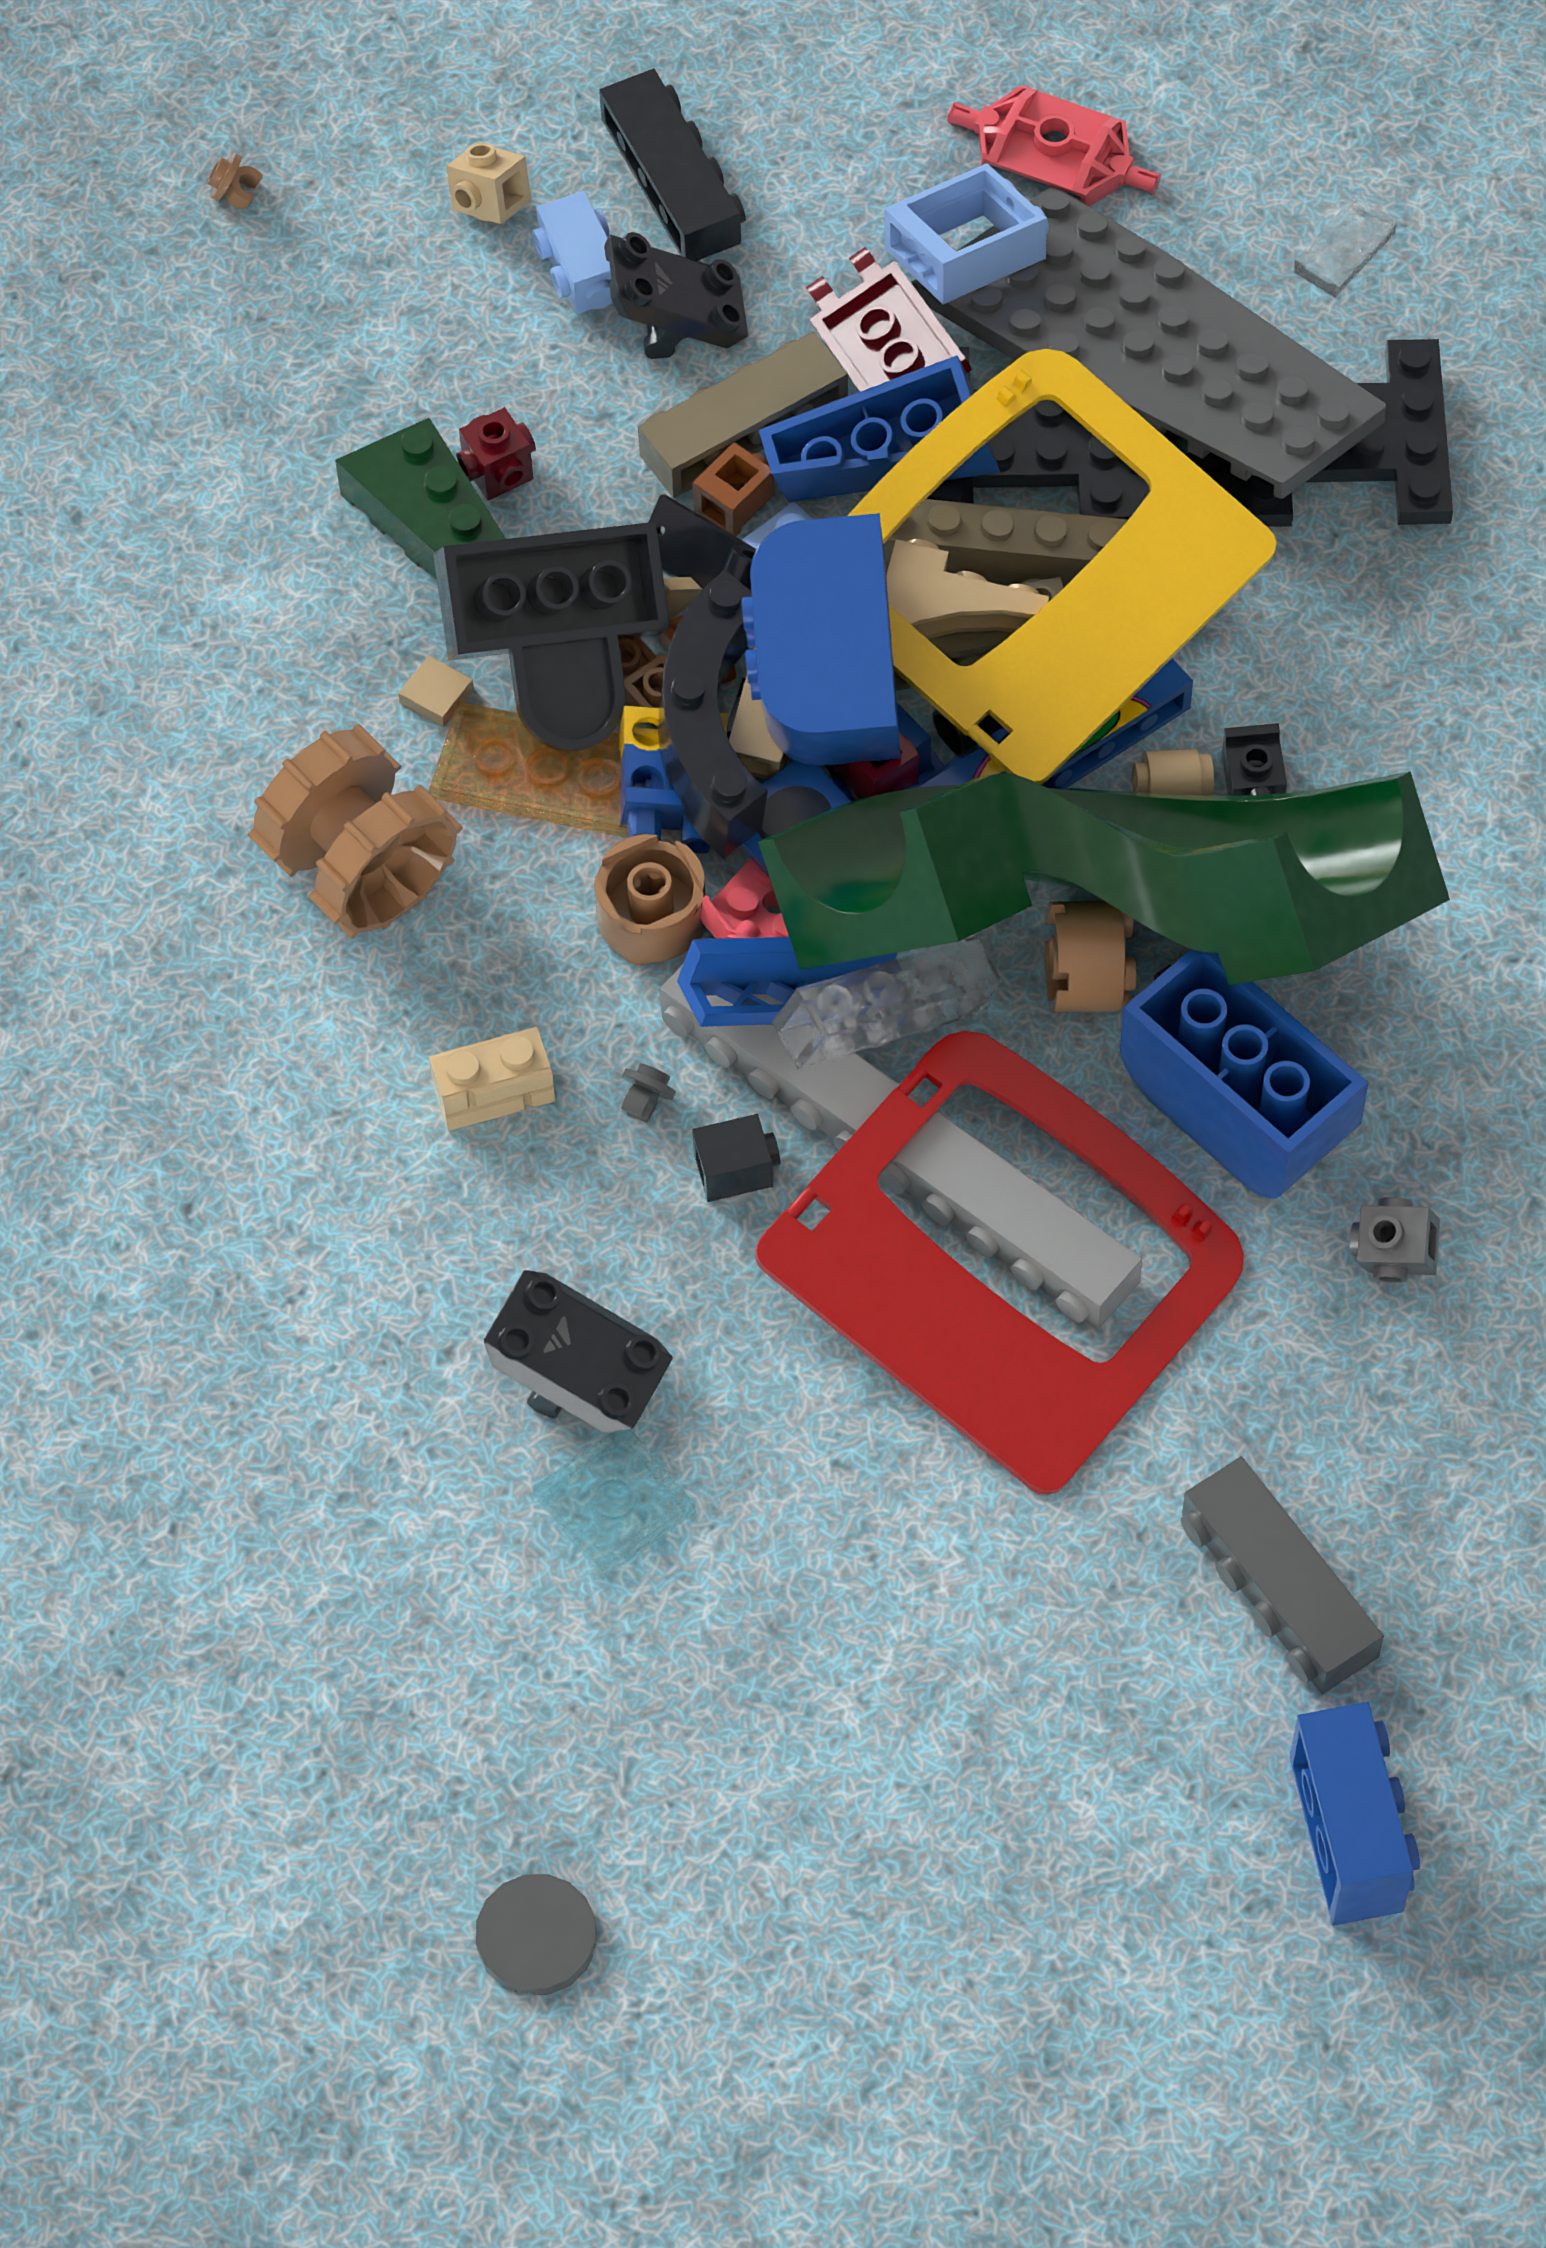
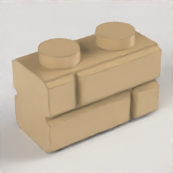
M537 1027L429 1056L433 1086L448 1131L525 1110L526 1105L534 1108L555 1102L553 1075Z

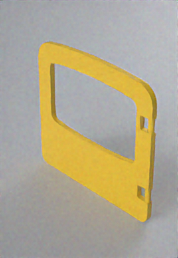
M1052 349L1030 351L1022 355L982 386L916 444L847 515L880 513L884 544L913 511L968 458L1009 423L1043 400H1051L1059 404L1147 482L1150 493L1105 547L1040 611L1000 645L970 666H959L952 662L889 605L894 671L963 734L968 735L990 755V758L1008 774L1021 776L1040 785L1057 772L1271 561L1276 549L1275 535L1265 524L1078 360L1063 351ZM988 714L1010 733L1000 744L978 726Z

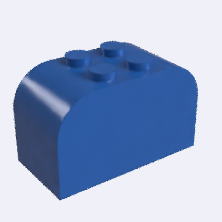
M880 513L800 520L780 526L765 537L758 546L753 556L750 570L752 597H742L743 624L747 635L748 648H756V650L745 651L748 684H750L752 701H762L766 725L771 738L787 756L809 765H834L860 761L901 759Z
M1190 949L1123 1007L1120 1053L1123 1063L1135 1084L1164 1115L1237 1180L1260 1196L1270 1199L1280 1197L1357 1129L1362 1122L1369 1082L1253 981L1228 985L1219 953H1205Z

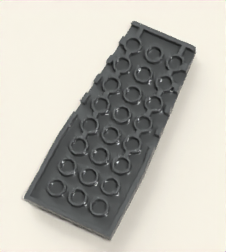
M1052 186L1029 201L1033 206L1039 207L1047 217L1049 232L1046 235V259L946 304H942L917 279L912 281V285L930 309L1015 361L1030 351L1041 349L1063 351L1070 355L1140 416L1144 417L1162 435L1169 430L1188 440L1187 451L1202 459L1211 452L1231 462L1230 473L1245 481L1253 475L1274 485V496L1280 499L1285 498L1385 423L1386 404L1184 265L1180 260L1069 194ZM992 226L957 251L1001 231L997 227Z

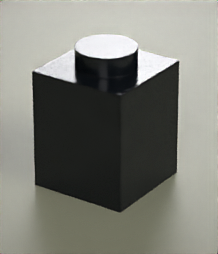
M758 1114L692 1129L694 1157L707 1202L773 1187L772 1167L781 1165L779 1149L774 1133L764 1134Z

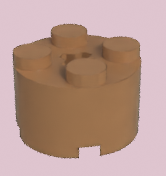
M642 834L624 839L607 851L602 859V865L597 876H595L594 891L598 927L602 937L614 951L624 956L628 962L634 965H645L676 958L689 950L693 939L702 938L705 926L701 921L700 915L702 900L706 895L705 876L700 860L688 846L676 840L675 844L658 840V835Z
M1104 900L1049 902L1045 925H1055L1056 935H1050L1049 941H1045L1044 949L1048 1001H1053L1050 1009L1051 1012H1119L1122 1007L1129 1003V991H1135L1136 988L1135 958L1125 957L1126 937H1132L1133 918Z

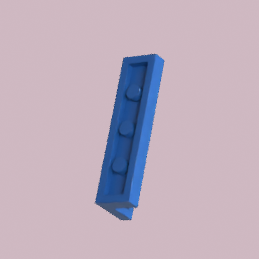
M789 937L693 939L677 979V983L700 1027L899 1021L904 1010L888 980L898 953L800 970ZM852 991H873L878 1001L869 1002L852 993ZM803 993H817L833 1003H819ZM753 994H767L783 1004L770 1005L753 996ZM716 995L732 1003L733 1006H711L706 996Z

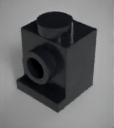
M1279 723L1225 728L1222 761L1228 796L1286 793L1287 780L1280 744Z

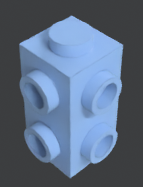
M584 191L537 206L538 229L532 230V238L541 260L549 258L553 266L550 269V273L558 296L560 298L568 297L576 315L592 309H602L612 304L609 283L612 281L610 263L606 261L604 244L610 235V231L602 209L596 208L593 210Z

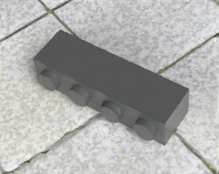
M1242 1456L1184 1493L1181 1524L1185 1533L1197 1547L1207 1546L1217 1559L1215 1563L1216 1570L1224 1584L1232 1592L1241 1590L1253 1605L1250 1610L1255 1623L1267 1637L1277 1636L1288 1650L1286 1659L1290 1668L1303 1683L1312 1681L1323 1695L1379 1658L1384 1635Z

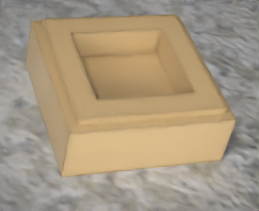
M428 655L398 693L399 703L434 723L445 727L474 690L473 679Z

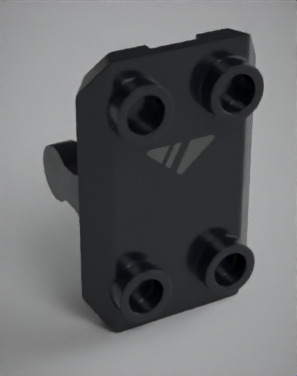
M630 232L624 238L609 235L604 244L606 261L610 263L612 281L609 283L611 299L619 316L646 324L647 336L644 338L643 344L645 355L648 358L671 357L675 352V346L685 338H693L719 347L729 348L748 336L740 276L729 262L717 259L709 265L650 246L645 237L636 232Z
M530 1270L522 1272L484 1337V1344L492 1366L532 1390L527 1403L534 1411L555 1419L563 1408L603 1433L630 1430L636 1426L673 1359L672 1355L657 1338L549 1274Z

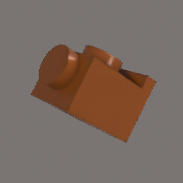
M735 442L693 481L694 511L736 537L741 533V527L775 495V479L771 473L768 461L756 452L749 453Z

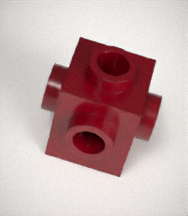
M505 407L489 415L478 416L468 425L459 429L461 451L456 453L458 464L469 481H475L487 501L534 479L531 453L536 451L534 439L527 426L523 422L516 424Z

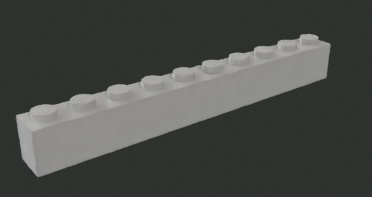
M683 964L659 988L662 1019L674 1033L681 1037L691 1035L704 1045L707 1054L718 1065L724 1068H729L731 1065L747 1076L749 1084L758 1094L767 1099H772L774 1096L790 1107L794 1118L805 1128L812 1131L819 1128L832 1137L838 1150L895 1087L897 1088L900 1085L814 1023L700 1027L677 983ZM753 994V996L770 1005L783 1004L767 994ZM716 995L706 996L711 1006H733L732 1003ZM910 1093L908 1096L921 1108L926 1105L925 1102L914 1094ZM939 1112L934 1114L879 1176L881 1181L892 1191L898 1194H903L906 1191L922 1203L923 1210L936 1223L947 1226L950 1223L966 1234L968 1243L979 1254L987 1258H992L995 1255L1010 1266L1013 1276L1023 1286L1030 1290L1040 1288L1053 1297L1059 1310L1076 1323H1082L1084 1320L1099 1330L1140 1283L1142 1258Z

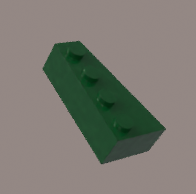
M430 418L424 419L335 460L340 495L352 506L356 505L369 517L372 525L383 535L388 534L404 549L405 555L418 567L421 565L436 580L433 554L443 546L506 539Z

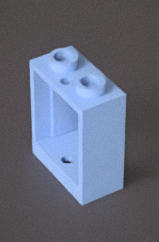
M988 163L884 208L885 250L942 304H946L1046 259V235L1049 232V225L1044 212L1039 207L1033 206L1016 190L1010 180L1004 179ZM981 216H985L1001 231L957 252L939 236Z

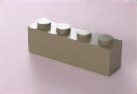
M814 331L798 340H790L781 345L776 352L754 364L750 363L741 366L732 376L710 388L704 387L697 390L686 401L667 411H659L651 415L645 423L638 426L640 457L674 499L692 489L693 481L734 442L749 453H758L764 449L759 433L760 429L847 397L848 373Z

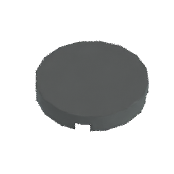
M549 1874L522 1875L501 1884L485 1900L476 1920V1947L486 1972L502 1987L514 1992L519 1990L524 1993L532 1992V1995H550L571 1986L588 1969L596 1946V1920L587 1898L570 1882Z

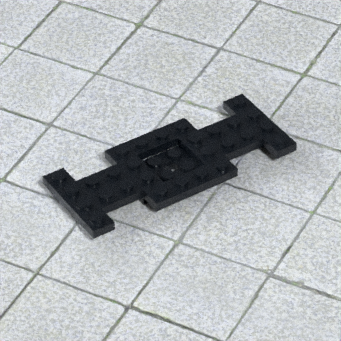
M1439 339L1387 340L1385 348L1387 383H1356L1386 404L1385 423L1305 483L1395 481L1398 525L1451 524L1453 505ZM958 347L970 364L969 347ZM968 372L967 376L970 380V372ZM1043 400L1013 420L990 439L1000 473L944 480L926 499L974 504L973 488L1077 486L1079 515L1129 520L1150 493V488L1141 476L1059 404L1051 400ZM1169 430L1163 435L1170 442L1175 439H1184ZM1190 452L1185 454L1267 527L1292 526V492L1285 498H1277L1274 496L1273 484L1258 476L1252 475L1245 481L1231 474V462L1211 452L1203 459Z

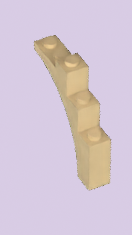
M898 539L895 541L886 575L888 604L927 639L956 632L1004 631L1014 633L1049 602V596L1039 594L1035 588L1028 585L1011 584L1003 586L987 582L983 576L974 572L959 571L956 574L946 572L949 552L940 550L932 542L922 539H912L908 542ZM746 676L729 742L740 761L752 776L769 780L785 767L789 756L782 752L771 738L766 725L762 701H752L750 684H748Z

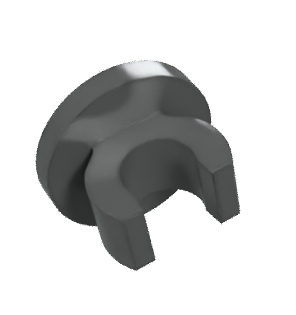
M640 1063L637 1071L627 1068L624 1070L622 1078L633 1085L629 1089L621 1109L627 1111V1115L647 1123L656 1108L659 1096L673 1100L676 1091L667 1085L671 1077L643 1063Z

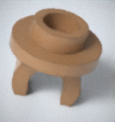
M233 153L229 160L223 157L218 159L208 177L207 184L213 187L210 196L212 199L219 201L225 194L226 199L231 205L238 209H244L252 202L254 196L244 191L239 183L255 188L263 175L251 166L239 167L242 156Z

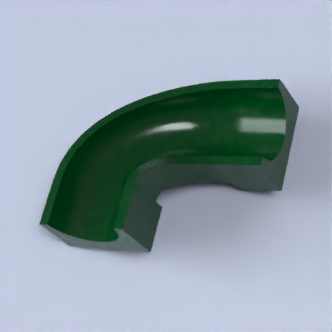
M1411 771L1293 793L1234 796L1158 794L1044 787L1018 775L998 773L974 778L961 785L910 788L863 797L832 808L758 842L800 970L959 942L1031 907L1032 902L1024 880L1048 882L1084 889L1178 944L1205 953H1219L1228 985L1316 971L1450 900Z

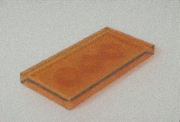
M457 701L429 788V793L436 800L629 838L627 824H620L621 751H619V733L612 732L600 743L584 750L559 751L549 748L533 738L523 726L518 713Z

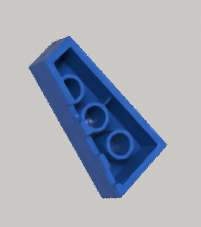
M958 355L762 428L759 430L771 473L788 502L871 491L916 444L974 394V389ZM990 440L946 480L1000 473Z

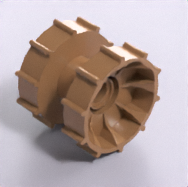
M356 724L352 730H341L331 734L323 731L318 740L305 747L291 760L285 759L282 765L284 767L271 781L264 794L257 797L254 801L258 807L254 816V828L248 832V836L290 877H293L297 871L319 867L315 879V890L309 894V898L351 939L355 938L360 932H368L380 927L383 930L386 929L392 921L406 913L419 901L421 902L427 898L426 894L438 881L446 867L454 863L455 859L452 857L456 846V837L463 829V826L422 785H418L414 791H404L391 795L395 782V773L401 769V765L360 724Z

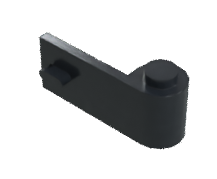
M666 494L660 495L648 522H656L662 568L677 577H691L702 590L722 571L726 570L751 591L750 570L753 556L757 549ZM662 526H663L664 529H665L664 534L661 533V527H662Z

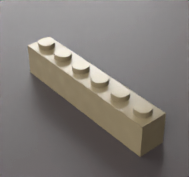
M925 499L883 544L886 575L896 539L906 542L912 539H922L934 543L940 550L949 552L946 572L953 574L959 571L974 572L983 576L987 582L1003 586L1020 584L1025 580L1033 578L1044 580L1061 577L1063 587H1065L1105 547L1128 520Z

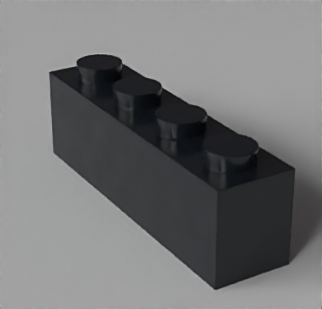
M655 68L599 89L601 120L680 256L698 261L741 244V223L746 221L743 205L736 193L728 194L724 187L723 174L717 160L713 156L707 158L702 150V139L695 123L692 120L686 122L682 116L681 104L674 87L671 84L665 86Z

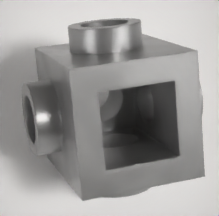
M1385 1197L1379 1199L1378 1206L1361 1205L1360 1222H1353L1351 1226L1352 1256H1357V1262L1368 1273H1373L1374 1280L1380 1282L1404 1283L1408 1280V1274L1436 1275L1440 1219L1429 1207H1413V1201L1404 1198Z

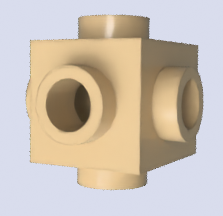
M477 142L469 146L464 153L446 165L453 211L474 216L481 221L502 224L532 201L526 156L495 148L494 145L489 143Z

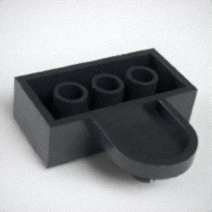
M656 522L443 546L433 555L448 661L509 654L515 703L519 718L529 734L549 748L568 752L590 748L606 739L619 724L626 700L618 640L658 636L670 629Z

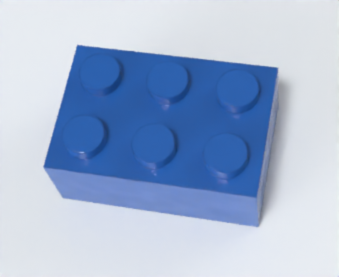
M1369 1701L1297 1715L1289 1757L1332 1926L1402 1913L1408 1892L1413 1891L1415 1888L1414 1870L1420 1869V1857L1415 1837L1412 1833H1403L1399 1814L1405 1812V1801L1401 1783L1397 1776L1389 1778L1384 1757L1390 1756L1387 1730L1382 1720L1374 1722Z

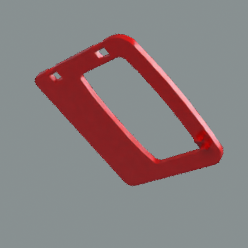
M961 1031L948 1034L933 1045L911 1073L897 1088L895 1087L810 1181L798 1198L763 1233L756 1245L755 1259L757 1265L764 1273L1024 1485L1038 1494L1049 1495L1058 1492L1068 1483L1231 1292L1243 1271L1244 1253L1239 1238L1221 1218L1158 1160L1113 1123L1036 1066L992 1037L978 1032ZM924 1078H927L939 1090L921 1108L908 1096ZM970 1084L979 1087L1047 1132L1128 1197L1187 1254L1190 1261L1189 1269L1110 1360L1102 1363L1092 1361L1020 1313L942 1250L907 1218L879 1188L878 1177L961 1086ZM814 1200H817L829 1212L810 1231L797 1219Z

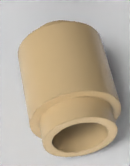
M1196 748L1144 751L1141 762H1135L1132 766L1133 791L1212 796L1214 791L1212 757L1210 753L1199 754Z

